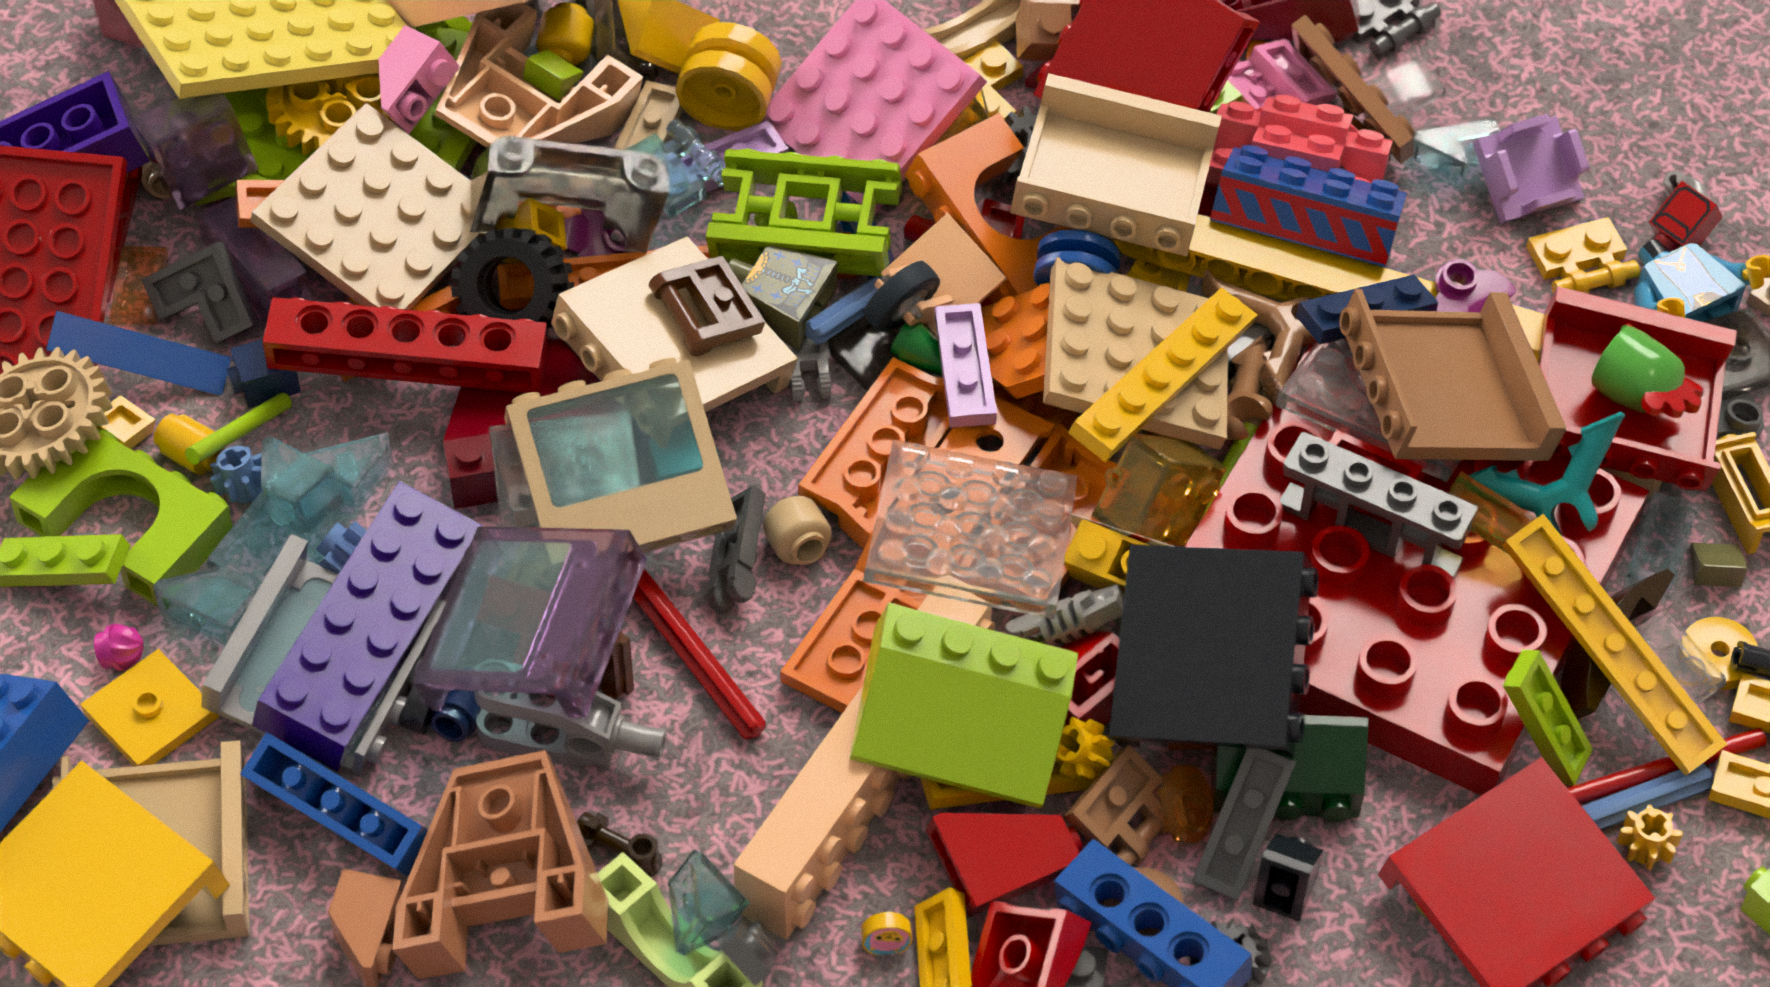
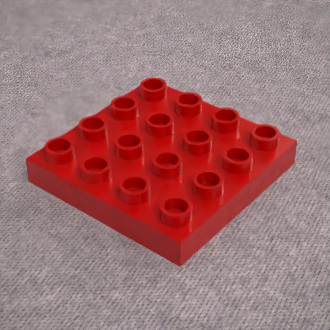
M1310 344L1293 371L1282 408L1278 409L1275 406L1276 404H1272L1273 412L1269 420H1263L1185 547L1304 552L1312 563L1313 568L1318 569L1319 587L1317 597L1310 598L1308 616H1313L1314 639L1311 646H1305L1303 664H1308L1310 682L1307 694L1300 695L1299 711L1309 716L1367 717V743L1482 796L1502 782L1528 733L1503 687L1508 672L1513 668L1522 649L1539 650L1556 680L1576 638L1502 546L1507 539L1537 518L1535 513L1460 488L1454 489L1453 484L1463 477L1494 465L1498 468L1499 472L1505 474L1516 469L1520 479L1545 486L1562 478L1571 458L1552 456L1550 461L1434 460L1421 482L1477 506L1476 516L1471 523V531L1460 551L1444 544L1442 545L1443 549L1464 557L1456 577L1453 578L1450 573L1441 567L1422 564L1425 549L1404 540L1395 558L1384 555L1369 548L1366 538L1359 531L1348 526L1335 525L1337 510L1317 503L1307 521L1284 511L1280 502L1290 482L1303 488L1305 487L1304 483L1283 475L1284 461L1302 432L1329 442L1336 429L1341 430L1353 408L1378 418L1373 404L1368 400L1367 388L1354 362ZM1598 469L1588 489L1589 496L1598 515L1596 527L1589 532L1578 510L1570 503H1559L1555 508L1554 515L1562 538L1604 589L1640 522L1650 490L1610 474L1605 470ZM1355 506L1356 511L1392 526L1393 522Z

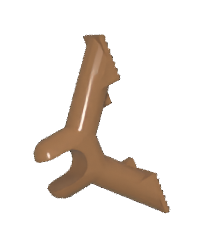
M1206 269L1201 289L1206 298L1213 296L1221 287L1258 314L1254 322L1268 327L1276 338L1272 350L1264 352L1262 355L1264 362L1259 381L1273 400L1272 402L1276 404L1275 406L1278 409L1282 408L1301 348L1318 343L1296 317L1299 302L1310 300L1311 298L1300 297L1285 302H1277L1217 279L1209 269Z
M1259 336L1231 360L1236 369V374L1228 382L1232 389L1231 393L1227 395V437L1234 440H1244L1249 437V433L1242 422L1254 417L1269 420L1273 412L1272 403L1266 397L1258 395L1261 386L1259 380L1264 362L1262 355L1264 352L1270 351L1262 336ZM1151 431L1146 432L1135 442L1148 464L1161 454L1194 444Z

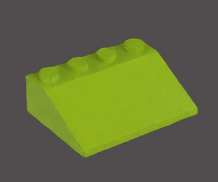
M888 603L874 627L849 759L1041 809L1044 804L1072 697L1078 653Z

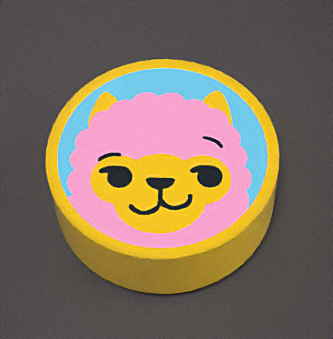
M881 912L870 916L861 925L862 946L866 952L872 955L902 953L912 944L909 919L895 912Z

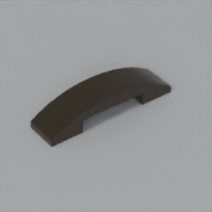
M1669 569L1657 572L1618 591L1610 598L1630 621L1657 607L1675 575ZM1575 639L1565 664L1560 689L1578 720L1596 711L1612 683L1577 639Z

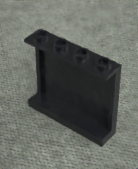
M1130 545L1109 736L1120 747L1130 744L1133 748H1140V742L1282 750L1287 757H1295L1296 743H1302L1305 734V717L1303 713H1299L1300 695L1307 694L1310 682L1308 664H1303L1305 646H1311L1314 639L1313 616H1308L1310 598L1317 597L1319 587L1318 569L1313 568L1304 552Z

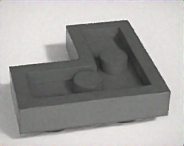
M224 242L214 243L141 279L159 320L168 319L198 304L215 344L226 341L260 325Z

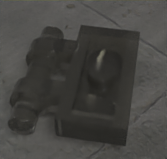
M594 0L598 59L602 61L609 55L642 75L641 90L647 80L655 82L659 74L658 65L636 57L630 52L618 0Z

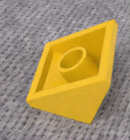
M618 0L631 54L677 74H680L681 68L686 62L687 52L693 36L702 27L720 22V19L677 0Z

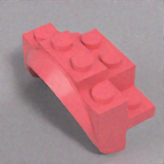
M1276 95L1275 98L1268 96L1264 106L1255 110L1252 105L1244 102H1230L1229 105L1222 103L1217 112V115L1222 117L1204 190L1211 188V192H1217L1222 170L1233 148L1242 149L1243 145L1263 148L1268 151V156L1282 160L1289 156L1299 157L1311 162L1312 168L1327 172L1330 168H1340V165H1342L1347 171L1355 174V179L1369 183L1376 179L1384 180L1393 140L1384 139V136L1376 131H1358L1352 125L1353 115L1344 113V110L1338 106L1331 104L1316 106L1301 103L1298 98L1290 95Z

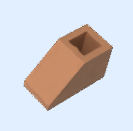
M343 869L328 910L333 935L365 987H378L382 974L389 975L395 962L396 954L392 950L396 906L403 892L402 881Z

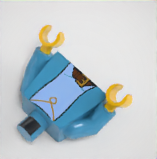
M1658 239L1651 240L1638 253L1639 259L1645 266L1642 268L1638 285L1634 290L1635 305L1713 324L1738 311L1746 285H1750L1753 289H1759L1764 286V278H1770V256L1757 255L1747 260L1746 263H1731L1707 253L1698 244L1689 243L1669 253Z

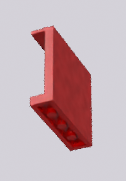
M1079 0L1080 10L1073 22L1069 23L1062 30L1058 38L1059 48L1053 59L1048 61L1040 70L1037 77V83L1039 84L1033 95L1042 100L1045 82L1049 73L1210 112L1260 21L1247 13L1235 11L1219 0Z
M1557 286L1545 310L1537 361L1567 427L1552 456L1572 458L1568 447L1580 442L1582 438L1580 432L1584 426L1622 412L1626 417L1623 418L1599 468L1607 467L1631 473L1634 477L1640 479H1655L1675 484L1684 490L1706 492L1721 468V463L1714 462L1725 364L1735 346L1737 331ZM1629 323L1634 328L1645 332L1680 358L1685 367L1684 376L1704 389V394L1700 398L1702 403L1697 413L1693 414L1684 411L1680 418H1672L1663 413H1660L1658 416H1652L1648 413L1629 410L1602 396L1592 385L1591 378L1596 364L1604 350L1620 332L1623 325Z
M1542 757L1391 854L1378 873V876L1389 890L1399 884L1404 887L1480 987H1537L1541 983H1544L1546 987H1553L1572 972V969L1568 966L1580 957L1586 963L1592 961L1610 946L1606 939L1618 931L1623 937H1627L1640 928L1648 920L1644 912L1655 900L1653 894Z

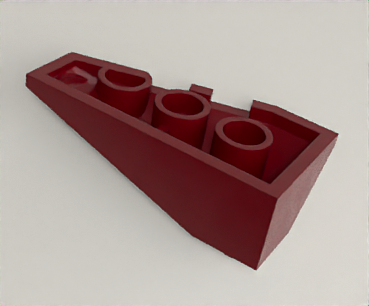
M1219 0L1235 11L1247 13L1260 21L1251 39L1281 40L1286 38L1287 40L1294 41L1292 24L1304 15L1315 26L1318 23L1324 25L1332 35L1334 42L1352 37L1354 32L1359 31L1361 15L1358 0Z

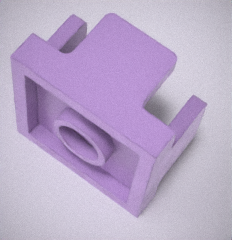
M1544 114L1508 125L1498 133L1478 138L1472 142L1501 224L1585 198L1578 177L1590 169L1577 129L1562 133L1557 116L1549 117V114Z

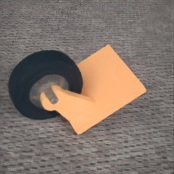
M947 213L881 272L884 277L882 279L879 278L875 282L874 286L877 291L866 305L864 314L873 327L881 333L890 332L906 322L909 326L921 322L926 324L937 336L934 318L935 306L981 303L1002 285L1007 278Z

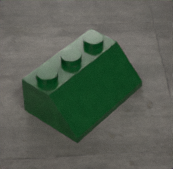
M1304 715V739L1302 743H1296L1295 757H1288L1297 762L1274 816L1281 820H1294L1300 816H1321L1332 822L1359 818L1365 794L1368 718ZM1213 746L1211 757L1212 813L1221 812L1247 748ZM1271 750L1287 757L1282 750Z

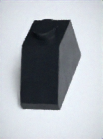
M1276 833L1262 855L1252 905L1300 922L1317 879L1324 850L1314 847L1305 839L1299 837L1289 838Z

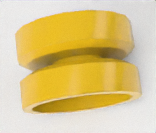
M716 22L702 27L692 38L686 62L683 64L677 80L675 93L679 104L691 117L709 127L741 131L759 124L765 119L772 92L775 89L780 74L782 61L779 51L767 37L747 26L737 23Z

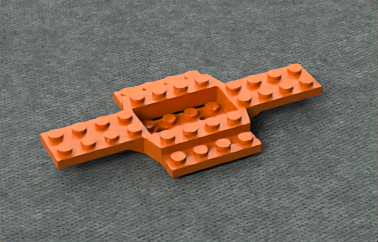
M893 357L798 484V496L811 498L818 506L837 514L838 526L863 551L852 573L780 671V682L843 713L864 684L874 627L887 604L893 603L918 610L942 575L992 600V605L1001 606L1007 598L1031 611L1050 606L1070 576L1062 560L1074 537L1076 528L1066 513L1098 523L1107 522L1133 484L1134 472L1110 460L1104 462L1068 434L1069 428L1080 413L1043 403L1044 390L1016 399L998 383L996 385L992 383L997 410L996 424L950 428L943 378L932 376ZM994 435L1002 440L1003 446L997 451L987 452L980 449L976 442L980 437ZM1035 447L1040 449L1041 451L963 560L962 551L968 541L987 517L1006 487L1011 483V480ZM948 500L956 506L957 510L949 517H938L930 511V506L934 502Z

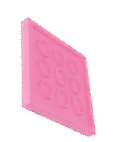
M855 0L770 100L765 119L761 122L769 120L782 140L801 155L819 157L841 156L845 159L867 161L882 159L891 163H898L903 182L906 178L905 173L917 154L934 146L987 81L886 0ZM844 191L852 196L858 204L862 205L864 193ZM876 204L874 215L883 206V204Z

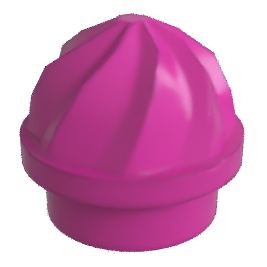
M114 623L107 625L103 632L97 633L94 637V650L97 660L106 670L114 668L117 671H124L141 659L144 641L134 627Z

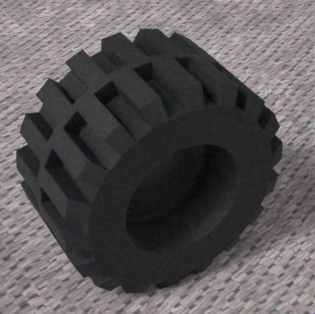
M527 228L492 230L486 232L483 237L473 239L469 243L471 248L469 250H462L457 258L462 263L460 267L453 268L451 278L458 279L457 287H451L452 297H459L461 304L456 306L459 315L471 316L481 314L490 318L530 319L535 322L547 323V332H549L548 329L553 327L551 321L558 294L574 287V282L568 281V273L573 272L571 264H564L561 257L565 253L560 246L554 247L551 244V238L545 234H536V230ZM507 258H516L522 261L529 268L534 279L532 299L523 310L518 312L509 311L501 306L495 298L492 289L494 271Z

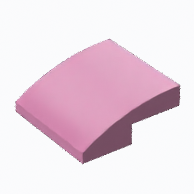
M1286 38L1255 46L1249 60L1238 62L1228 78V81L1242 94L1241 102L1252 105L1254 110L1263 107L1268 96L1275 98L1276 95H1290L1298 98L1301 103L1318 106L1330 103L1337 94Z

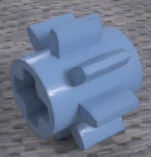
M249 446L229 447L218 455L215 463L210 465L214 473L210 480L216 494L223 495L227 493L230 503L251 502L261 495L264 486H269L270 484L266 473L270 470L263 453L253 456Z
M356 521L348 529L337 522L315 549L324 556L319 566L339 574L367 530Z

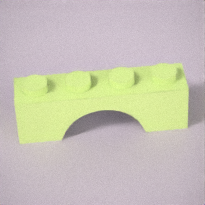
M622 852L598 872L608 898L607 930L667 987H755L723 951H715L707 947L684 927L666 903L657 883L625 853ZM762 981L756 987H763Z

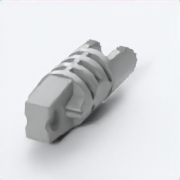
M1118 584L1093 592L1091 590L1075 594L1074 597L1065 598L1050 606L1040 608L1009 621L1004 626L1006 628L1005 631L1009 635L1020 638L1037 633L1035 636L1028 637V640L1060 647L1064 643L1067 644L1083 638L1087 634L1098 632L1109 626L1110 621L1122 616L1124 593Z

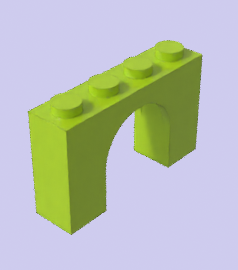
M106 429L97 430L101 438L99 440L87 439L84 442L88 449L86 454L78 451L71 453L73 464L69 466L60 460L56 462V469L53 474L47 470L46 466L41 467L36 478L32 479L29 476L9 496L16 520L19 524L41 537L61 536L88 507L104 498L116 495H133L152 502L159 508L158 516L149 530L128 551L120 572L126 588L162 609L232 534L234 529L229 513L230 508L226 501L216 493L209 492L207 494L193 486L189 479L180 472H169L157 465L153 458L144 451H133L121 444L110 431Z

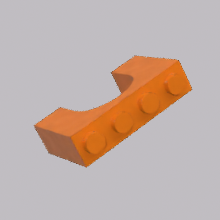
M1000 113L918 153L905 173L912 192L922 199L934 216L935 223L949 213L1005 275L1007 280L988 296L992 303H996L1004 297H1013L1037 288L1038 286L1034 281V268L1037 262V249L1040 240L1049 233L1073 229L1059 226L1034 239H1014L994 230L979 213L974 198V187L1009 170L1024 149Z

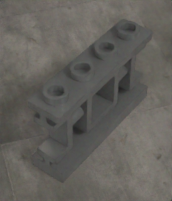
M1302 432L1284 461L1283 475L1304 483L1305 487L1289 483L1280 499L1284 511L1308 521L1317 503H1321L1337 510L1335 525L1348 526L1359 531L1366 538L1369 548L1395 558L1404 540L1425 549L1422 564L1441 567L1450 573L1453 578L1456 577L1464 557L1443 549L1442 545L1444 544L1460 551L1471 531V523L1477 512L1476 505L1309 433ZM1355 506L1393 522L1392 526L1356 511Z

